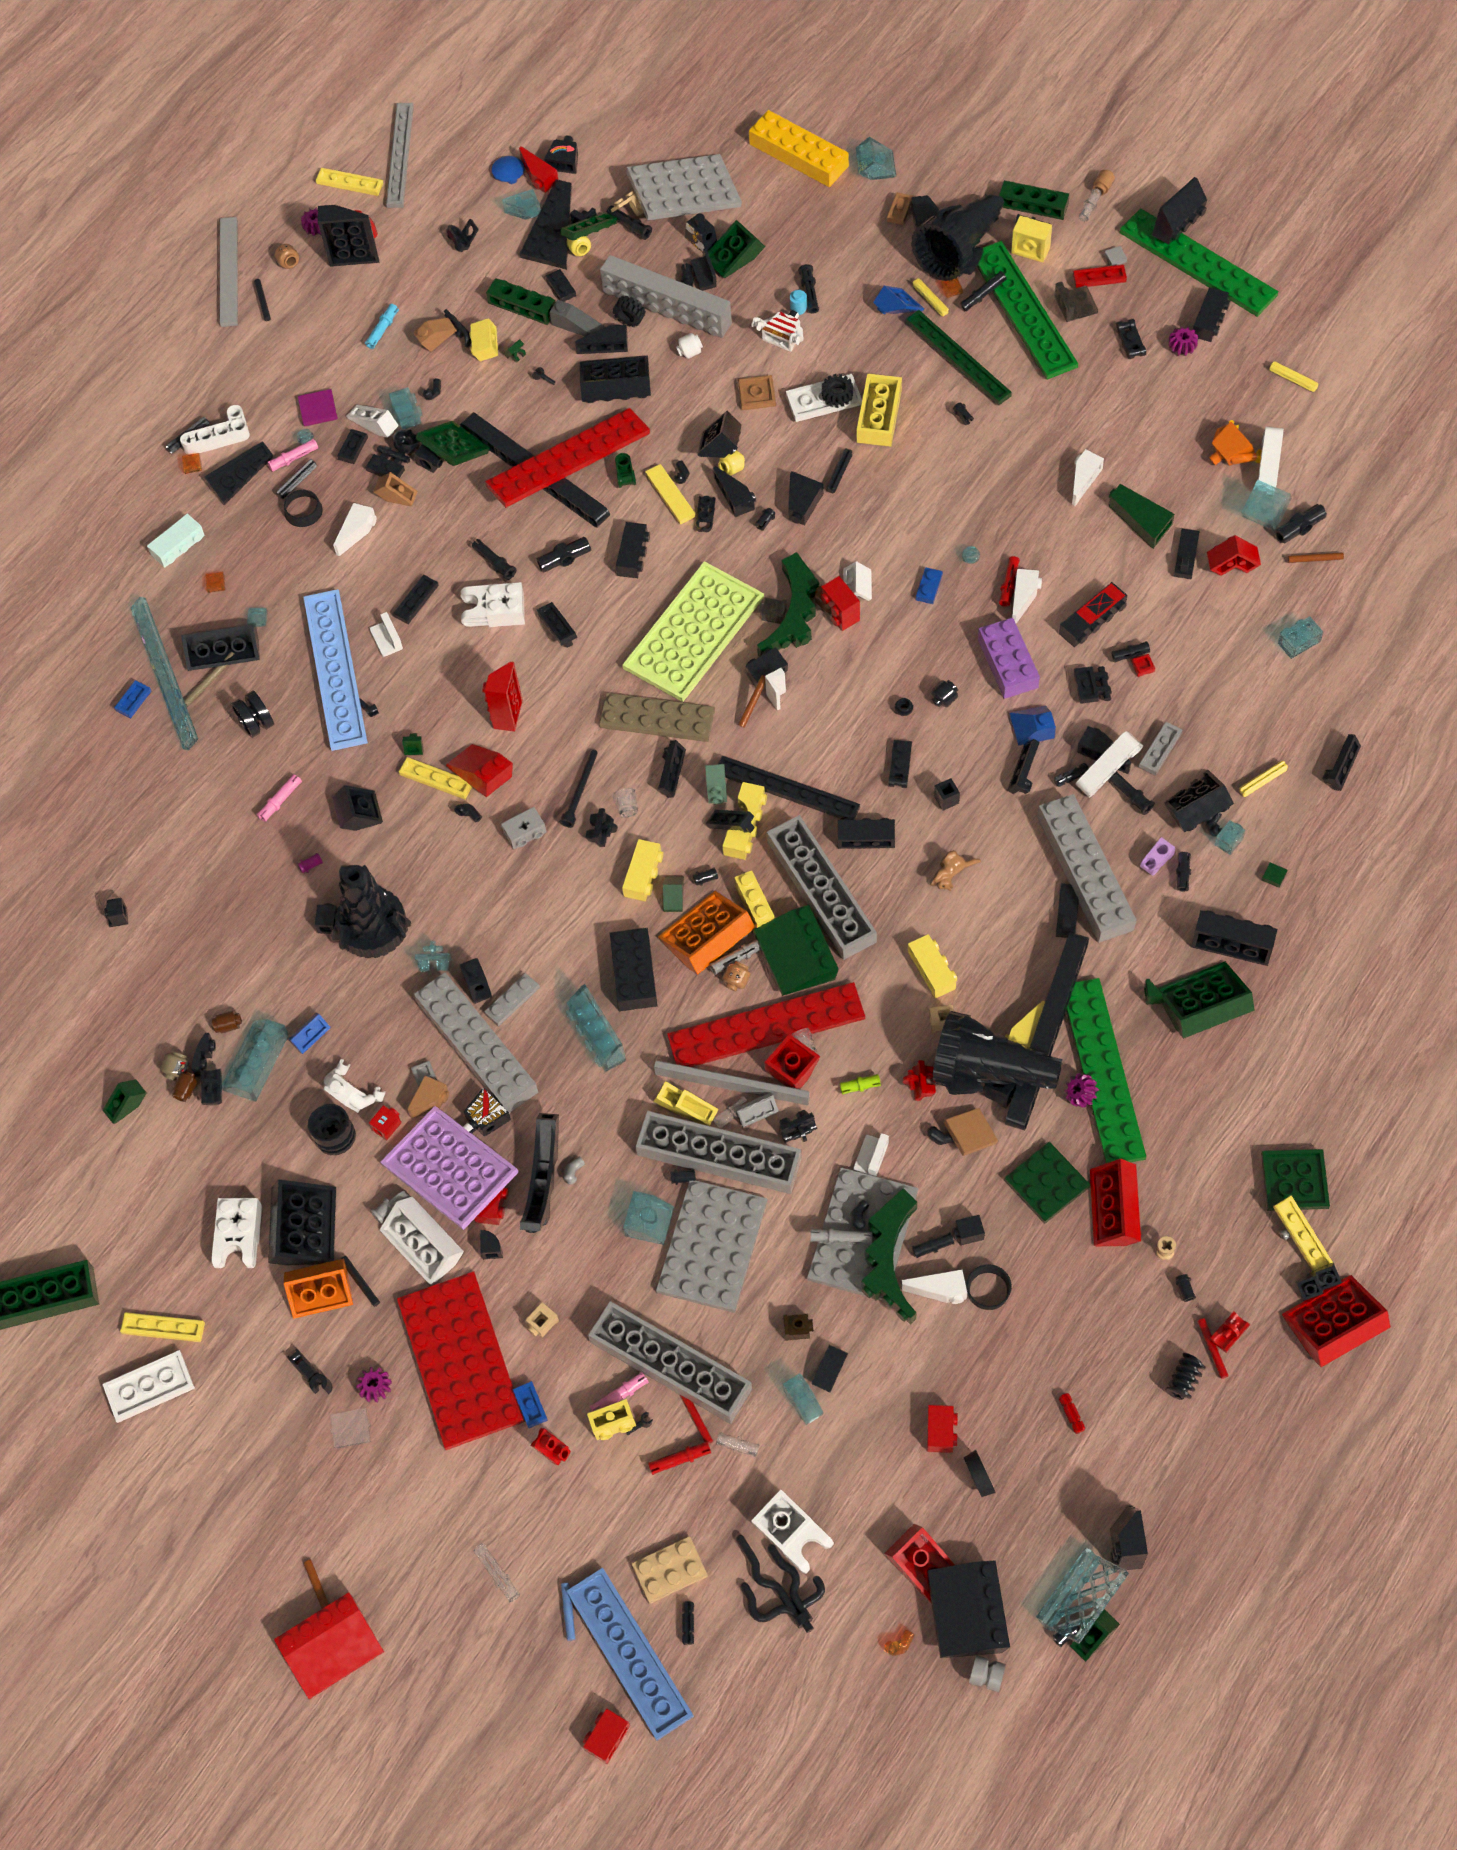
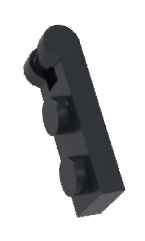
M893 741L888 787L896 785L902 786L901 788H907L912 741Z

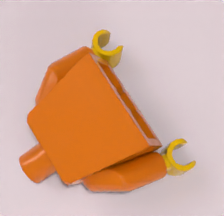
M1230 420L1228 424L1216 429L1212 441L1216 452L1209 459L1215 466L1223 459L1229 466L1252 461L1260 463L1262 450L1258 449L1254 453L1255 450L1252 444L1239 431V424L1235 426L1234 421Z

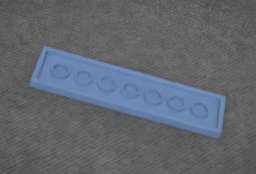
M601 1568L568 1589L566 1592L656 1741L693 1718L694 1715L605 1570Z

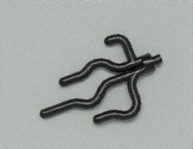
M738 1535L736 1541L751 1564V1574L754 1581L764 1588L773 1589L784 1604L771 1609L765 1614L759 1613L753 1591L748 1583L743 1582L740 1588L748 1600L750 1616L758 1622H768L780 1614H788L793 1618L798 1628L803 1627L806 1633L811 1632L814 1629L810 1623L813 1618L807 1608L819 1601L825 1593V1585L820 1576L813 1577V1583L817 1588L816 1592L802 1601L798 1595L800 1575L797 1569L785 1562L775 1545L770 1544L767 1549L773 1560L781 1570L789 1573L792 1578L789 1597L780 1583L761 1576L760 1563L744 1536Z

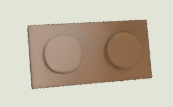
M896 193L887 216V222L904 225L911 206L912 195Z

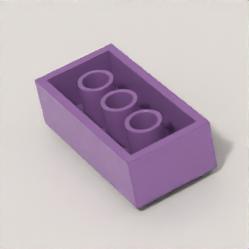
M1010 618L979 628V644L1003 698H1009L1039 688L1040 676L1014 619Z

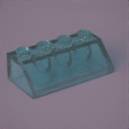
M585 984L582 985L567 1002L568 1010L566 1014L571 1022L574 1020L577 1024L575 1028L579 1036H584L586 1039L584 1043L588 1051L594 1052V1060L598 1067L602 1066L605 1072L626 1061L623 1045Z
M268 1019L253 1021L222 1083L223 1091L255 1102L257 1101L289 1035L285 1025Z

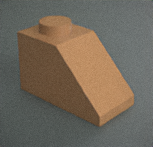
M449 318L426 321L414 331V334L419 342L432 352L457 330Z
M391 472L380 477L374 489V493L385 501L406 506L413 505L418 492Z
M424 1076L407 1109L410 1117L415 1118L424 1115L434 1106L440 1109L442 1103H446L449 1097L446 1084Z

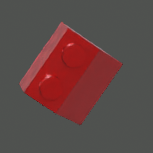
M789 1034L765 1061V1071L786 1087L801 1089L810 1078L820 1056Z

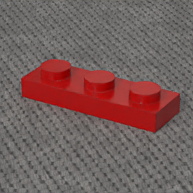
M1124 265L1073 271L1075 288L1124 283L1127 281Z

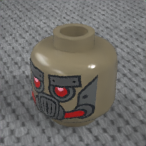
M174 1051L167 1053L160 1067V1070L165 1073L164 1077L175 1081L180 1073L185 1074L189 1066V1061L186 1059L187 1056Z

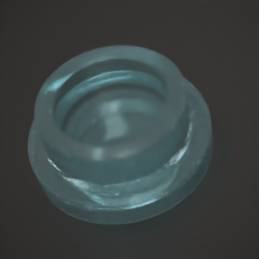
M303 429L297 433V441L302 444L314 437L313 432H310L309 429Z
M969 546L962 552V559L969 564L976 563L980 559V552L976 547Z

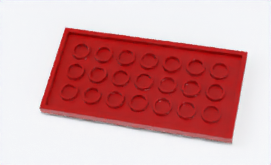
M474 1271L397 1298L445 1450L525 1422Z

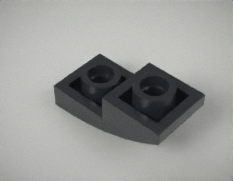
M209 1033L203 1035L194 1053L192 1071L196 1077H201V1071L207 1069L206 1058H212L213 1051L216 1050V1042Z
M1334 1262L1318 1268L1296 1281L1304 1301L1324 1294L1323 1290L1342 1283Z
M829 1344L812 1384L831 1393L848 1353Z

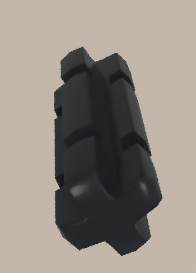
M1086 763L1078 765V768L1074 767L1064 772L1063 775L1056 776L1054 782L1058 787L1065 785V782L1069 783L1081 777L1080 775L1083 776L1089 767Z
M685 1601L682 1603V1611L684 1612L682 1614V1632L684 1633L682 1634V1643L684 1645L694 1644V1634H692L694 1632V1614L692 1613L694 1612V1603Z

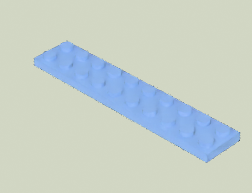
M339 589L304 596L331 750L367 744L368 741Z

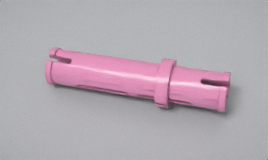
M311 439L286 453L282 452L280 456L268 461L267 464L270 470L274 472L318 449V445L314 439Z
M292 774L279 791L267 800V804L257 813V816L262 821L266 822L275 811L280 809V805L301 784L302 781L299 777L295 778L296 775Z
M641 1371L638 1375L627 1382H622L620 1387L593 1405H590V1408L594 1411L597 1408L601 1409L620 1402L630 1395L631 1397L634 1395L633 1392L649 1382Z

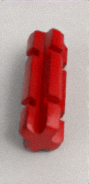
M1065 1393L1061 1395L1059 1401L1064 1406L1063 1409L1070 1424H1073L1074 1433L1083 1432L1085 1425L1083 1421H1080L1081 1417L1075 1404L1072 1403L1070 1394Z

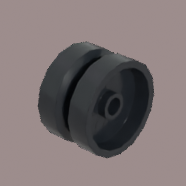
M254 690L245 695L247 705L241 699L231 703L239 723L251 738L260 734L258 723L266 730L274 725L269 711Z

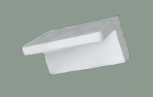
M858 562L843 569V581L856 597L860 596L867 601L871 600V569Z
M387 612L380 615L382 623L370 627L372 636L383 657L403 649L400 638Z
M782 668L765 676L766 695L776 710L780 709V695L786 692L785 673Z
M881 1133L880 1138L870 1135L865 1136L854 1165V1171L877 1176L889 1144L888 1135Z

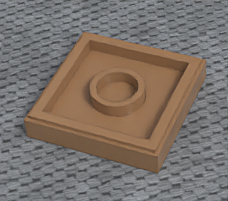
M772 375L738 379L742 410L776 406Z
M980 1108L946 1119L944 1122L962 1156L995 1145L998 1142Z

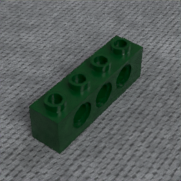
M1005 180L999 194L1004 200L1002 208L1064 220L1069 204V193Z
M498 278L494 279L486 292L488 304L548 325L551 321L550 311L555 304V299L549 296L541 295L536 291H530Z

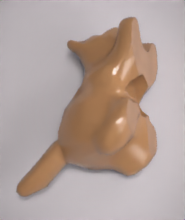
M949 851L941 860V869L936 872L930 885L935 886L937 884L939 889L951 891L953 889L951 884L952 878L964 868L980 863L981 860L973 858L965 861L956 851Z

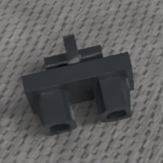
M599 808L598 813L591 814L589 819L590 824L595 826V828L587 830L585 837L589 842H596L599 847H605L607 837H610L611 833L617 832L618 826L614 824V819L606 814L604 808Z
M221 1069L201 1071L202 1105L212 1106L222 1103Z
M802 1110L796 1114L797 1119L790 1121L787 1117L779 1121V1128L784 1143L801 1138L802 1142L807 1141L806 1135L817 1129L812 1112L808 1114L806 1110Z

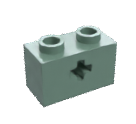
M724 764L706 765L708 802L713 804L727 802Z

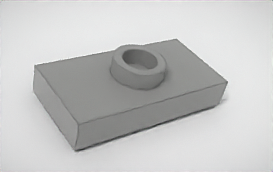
M772 1093L735 1108L743 1128L779 1112Z

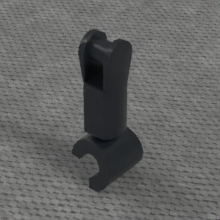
M297 1348L295 1353L287 1356L292 1365L307 1380L310 1389L315 1394L319 1392L320 1384H322L321 1387L328 1394L332 1392L331 1381L323 1374H319ZM302 1358L303 1360L297 1365L296 1362Z

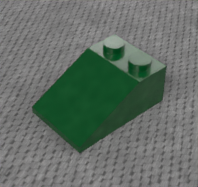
M735 220L709 250L708 254L713 268L725 279L753 261L766 246L738 220Z

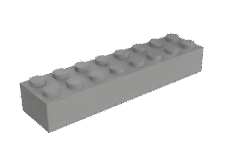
M609 255L600 269L603 292L618 298H621V296L634 297L633 300L637 299L638 303L643 304L642 307L654 313L662 314L667 318H672L680 321L682 324L690 325L698 330H703L723 338L732 324L731 305L728 300Z
M1072 794L1039 805L1037 818L1069 883L1079 899V904L1098 943L1134 931L1137 920L1075 795Z
M798 815L767 831V843L807 905L810 906L816 919L842 959L845 960L877 943V932L801 816Z
M446 972L414 994L419 1007L484 1088L509 1113L538 1093L534 1080Z
M650 1111L646 1113L636 1144L638 1156L788 1194L792 1193L802 1159L801 1149Z
M611 1301L588 1335L590 1343L636 1370L642 1371L643 1374L689 1399L729 1424L733 1422L752 1391V1383L749 1380Z

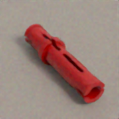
M1016 556L1009 557L1004 583L1000 588L1001 597L999 604L1003 607L1010 606L1012 594L1015 592L1014 583L1020 559Z
M705 1441L692 1447L686 1446L684 1450L648 1462L652 1475L689 1461L692 1463L694 1459L712 1453L708 1442Z

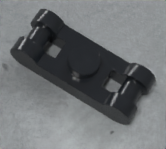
M1129 319L1128 322L1124 323L1122 321L1117 322L1116 328L1128 359H1133L1138 355L1140 357L1146 356V348L1141 341L1135 320Z

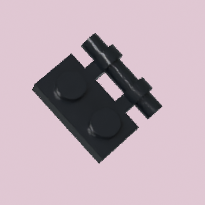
M379 445L377 452L382 454L380 456L375 454L372 456L365 467L366 471L380 477L391 472L400 478L405 471L404 466L401 464L402 462L408 464L410 457L400 451H393L388 446L383 447ZM389 457H392V458H394L395 460H394V462H393V461H391V460H388V458H389Z
M1092 666L1074 669L1080 704L1098 702L1099 695L1104 697V701L1111 700L1110 694L1112 691L1108 685V672L1105 671L1104 666L1098 667V672L1095 673ZM1096 681H1099L1101 683V686L1097 687Z

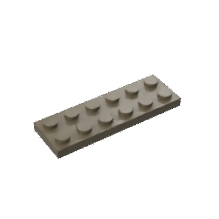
M607 693L601 715L600 728L709 742L715 707Z

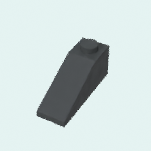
M560 300L555 302L550 311L553 326L582 336H587L605 328L604 325L574 305Z

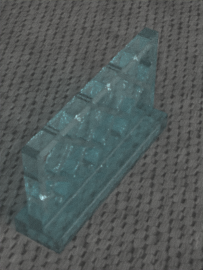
M1085 1548L1036 1617L1046 1629L1054 1630L1079 1644L1129 1573L1127 1570L1095 1555L1092 1550ZM1100 1564L1103 1565V1571L1094 1573ZM1116 1572L1119 1573L1115 1580L1109 1581L1108 1575ZM1104 1577L1105 1583L1095 1586V1580ZM1090 1582L1091 1588L1081 1591L1085 1584ZM1106 1589L1105 1595L1097 1599L1096 1592ZM1092 1594V1601L1083 1603L1082 1597ZM1078 1599V1606L1069 1608L1072 1602ZM1093 1607V1612L1090 1615L1084 1616V1610ZM1079 1612L1080 1618L1070 1621V1614ZM1065 1616L1066 1623L1057 1626L1060 1619ZM1081 1624L1076 1635L1072 1634L1071 1627Z

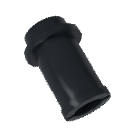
M959 402L953 407V413L958 415L965 425L970 424L969 419L973 421L974 417L967 411L965 404Z
M771 508L764 509L762 511L763 514L755 523V526L761 531H764L769 522L775 519L776 513Z
M714 867L700 873L697 871L693 875L696 886H703V883L718 879V874Z
M674 1169L673 1172H670L671 1184L675 1183V1185H678V1183L696 1181L695 1169L686 1171Z
M1188 1274L1176 1277L1175 1282L1179 1286L1184 1302L1196 1298L1190 1283L1191 1277H1188Z
M1074 1621L1071 1623L1067 1622V1626L1055 1635H1052L1057 1645L1062 1647L1073 1637H1078L1081 1630Z

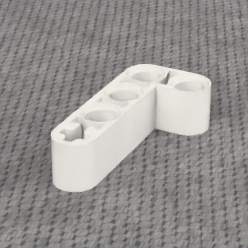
M239 405L230 406L227 410L229 421L184 433L180 438L184 452L187 455H195L247 440L250 433L242 408Z
M1265 426L1256 494L1275 496L1283 428Z
M1124 732L1076 782V786L1090 798L1129 757H1134L1142 749L1143 745L1131 733Z

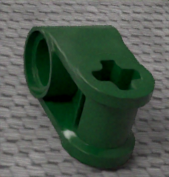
M627 453L618 454L615 457L619 488H622L624 485H636L630 456Z

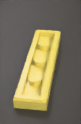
M321 168L316 178V183L320 185L375 196L379 195L384 184L381 179Z
M661 464L645 471L647 478L680 525L696 517L695 512Z
M408 757L399 770V775L465 800L472 789V786L459 776Z
M1292 1196L1273 1206L1312 1271L1333 1263Z
M125 1312L120 1332L128 1335L201 1342L205 1322L202 1320Z

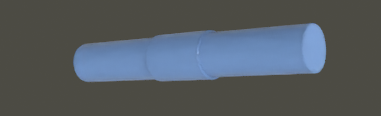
M563 1583L561 1584L566 1636L567 1641H572L576 1639L571 1599L566 1592L570 1589V1584Z

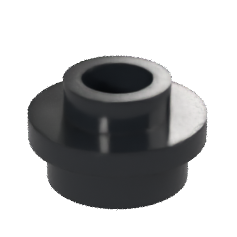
M907 698L899 699L895 704L896 713L901 716L910 715L913 711V703Z

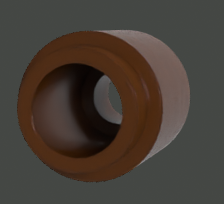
M235 1010L218 1014L215 1018H212V1025L216 1033L220 1032L222 1034L239 1029L240 1024H242L240 1013H236Z
M190 1072L180 1073L172 1089V1097L181 1102H186L187 1099H190L198 1083L195 1079L196 1076Z

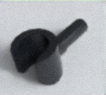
M538 367L535 370L536 372H533V379L539 380L542 378L555 385L556 381L545 375L543 368Z
M359 698L360 704L366 709L369 717L379 714L375 704L369 706Z
M649 1412L641 1415L640 1421L636 1423V1426L632 1427V1430L626 1432L627 1435L641 1427L648 1428L652 1425L653 1419L649 1422L643 1420L649 1416Z

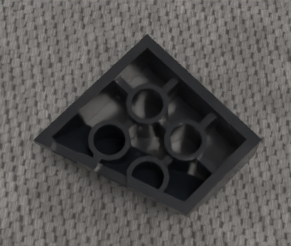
M1209 770L1203 773L1204 777L1202 779L1193 780L1190 788L1180 790L1164 802L1183 832L1194 830L1198 824L1211 820L1214 815L1227 811L1234 804L1226 786Z
M1128 1505L1110 1528L1113 1546L1110 1558L1111 1564L1116 1565V1571L1142 1569L1148 1555L1141 1510Z

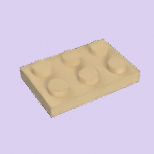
M690 1536L632 1563L649 1604L708 1577Z

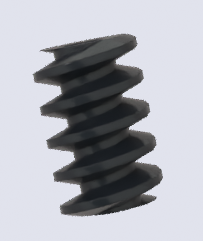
M1183 1353L1184 1358L1179 1360L1180 1365L1176 1366V1372L1172 1375L1173 1380L1169 1381L1170 1387L1165 1389L1171 1397L1179 1400L1192 1398L1188 1391L1194 1392L1196 1389L1191 1384L1199 1383L1195 1376L1202 1377V1373L1198 1369H1206V1366L1198 1358L1188 1353Z

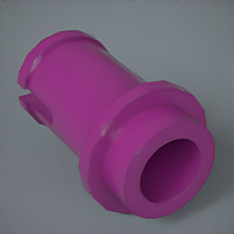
M316 853L305 860L301 859L298 867L302 873H309L308 870L323 864L320 855Z

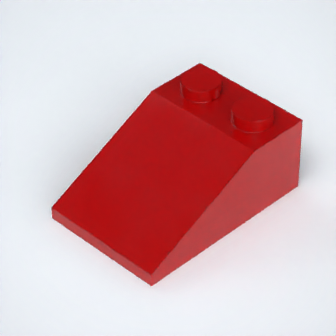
M471 744L448 762L446 767L482 795L488 797L512 778L513 763L498 752Z
M913 1524L884 1553L892 1564L931 1604L927 1571L955 1565L926 1530L916 1524Z

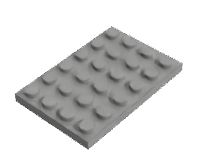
M720 154L630 166L626 170L647 221L741 207L742 204Z
M840 1168L822 1229L829 1230V1228H834V1230L869 1232L868 1220L900 1190L904 1188L916 1200L918 1188ZM863 1199L869 1204V1207L863 1213V1220L866 1222V1225L863 1229L858 1230L856 1226L851 1224L850 1213ZM910 1218L906 1221L901 1232L899 1233L894 1248V1272L896 1270V1266L901 1253ZM872 1235V1243H873L877 1238H875V1237ZM818 1241L807 1280L865 1296L861 1290V1280L874 1269L865 1261V1249L870 1244L835 1242L829 1244V1242Z
M689 1181L656 1292L735 1313L768 1202L767 1198L699 1181Z

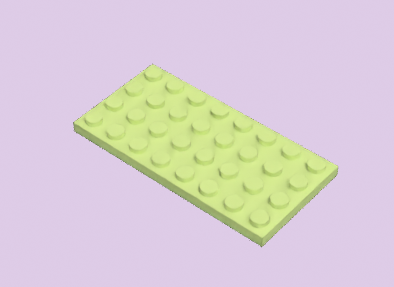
M704 561L624 662L623 669L684 702L763 600L764 593Z

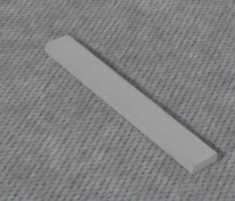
M397 103L386 201L387 208L404 207L414 110L413 103Z
M237 217L220 218L221 327L238 326Z
M655 1061L654 1065L655 1075L758 1096L772 1093L774 1099L809 1105L810 1092L806 1090L662 1061Z

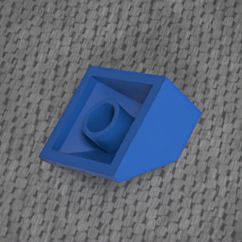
M885 285L873 302L878 307V311L883 314L910 313L925 309L902 288Z
M1046 705L1009 713L1018 746L1024 745L1032 739L1044 741L1055 738L1056 726L1052 713Z

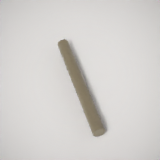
M230 652L225 660L234 655V653ZM228 665L216 667L182 703L188 707Z

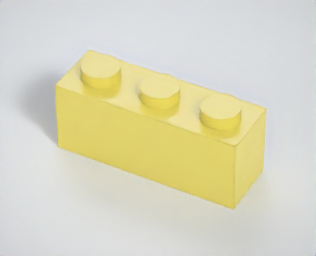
M638 839L622 887L624 897L646 902L647 896L651 895L653 889L652 881L657 878L658 874L657 865L658 862H662L664 854L661 851L660 844Z
M751 870L734 877L735 888L755 929L775 919L753 871Z
M928 934L908 943V953L936 999L956 989L957 976L953 970H949L946 957L939 953V946L936 940H932Z

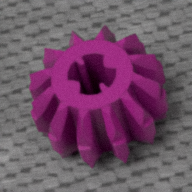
M316 207L314 210L309 208V212L304 211V215L301 216L302 228L308 235H321L318 225V208Z
M1181 326L1179 330L1175 328L1169 336V348H1172V353L1177 352L1178 356L1180 354L1185 356L1188 353L1192 354L1198 346V335L1195 334V330H1189V327L1183 329Z
M1077 1073L1076 1077L1070 1076L1071 1082L1066 1083L1068 1089L1064 1090L1068 1094L1066 1099L1076 1107L1086 1108L1087 1104L1093 1105L1092 1099L1097 1098L1095 1092L1099 1091L1095 1087L1097 1082L1087 1074Z
M370 1367L369 1373L363 1370L362 1374L364 1377L357 1378L360 1384L356 1385V1388L360 1391L359 1395L361 1398L366 1397L367 1402H370L373 1398L378 1403V1397L381 1396L383 1399H386L384 1392H391L388 1386L392 1384V1381L388 1379L389 1374L387 1372L382 1373V1368L379 1367L375 1371L373 1367ZM374 1382L377 1386L374 1387L371 1384Z

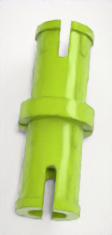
M878 1074L863 1078L860 1076L851 1081L840 1082L842 1095L856 1091L864 1092L865 1089L881 1086Z

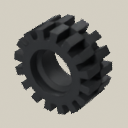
M621 296L613 307L614 317L618 318L619 322L622 321L623 325L627 324L628 327L631 325L632 327L639 326L646 313L645 307H642L643 304L638 303L637 299L633 300L634 297Z
M833 374V378L830 375L828 380L825 378L824 383H822V399L827 405L830 403V407L835 405V408H839V405L844 407V403L848 405L849 401H852L853 383H851V379H848L847 376L842 378V374H839V377ZM835 388H841L844 390L842 393L839 394L831 392V390Z

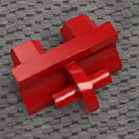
M919 1060L918 1064L912 1067V1070H908V1075L903 1077V1084L909 1085V1090H914L915 1101H921L924 1097H932L936 1093L935 1085L926 1083V1079L933 1078L934 1067L925 1065L924 1060Z
M1233 1311L1211 1336L1210 1341L1227 1353L1248 1329L1250 1324Z
M540 1428L537 1438L530 1445L558 1466L561 1461L565 1462L571 1452L568 1446L545 1428Z

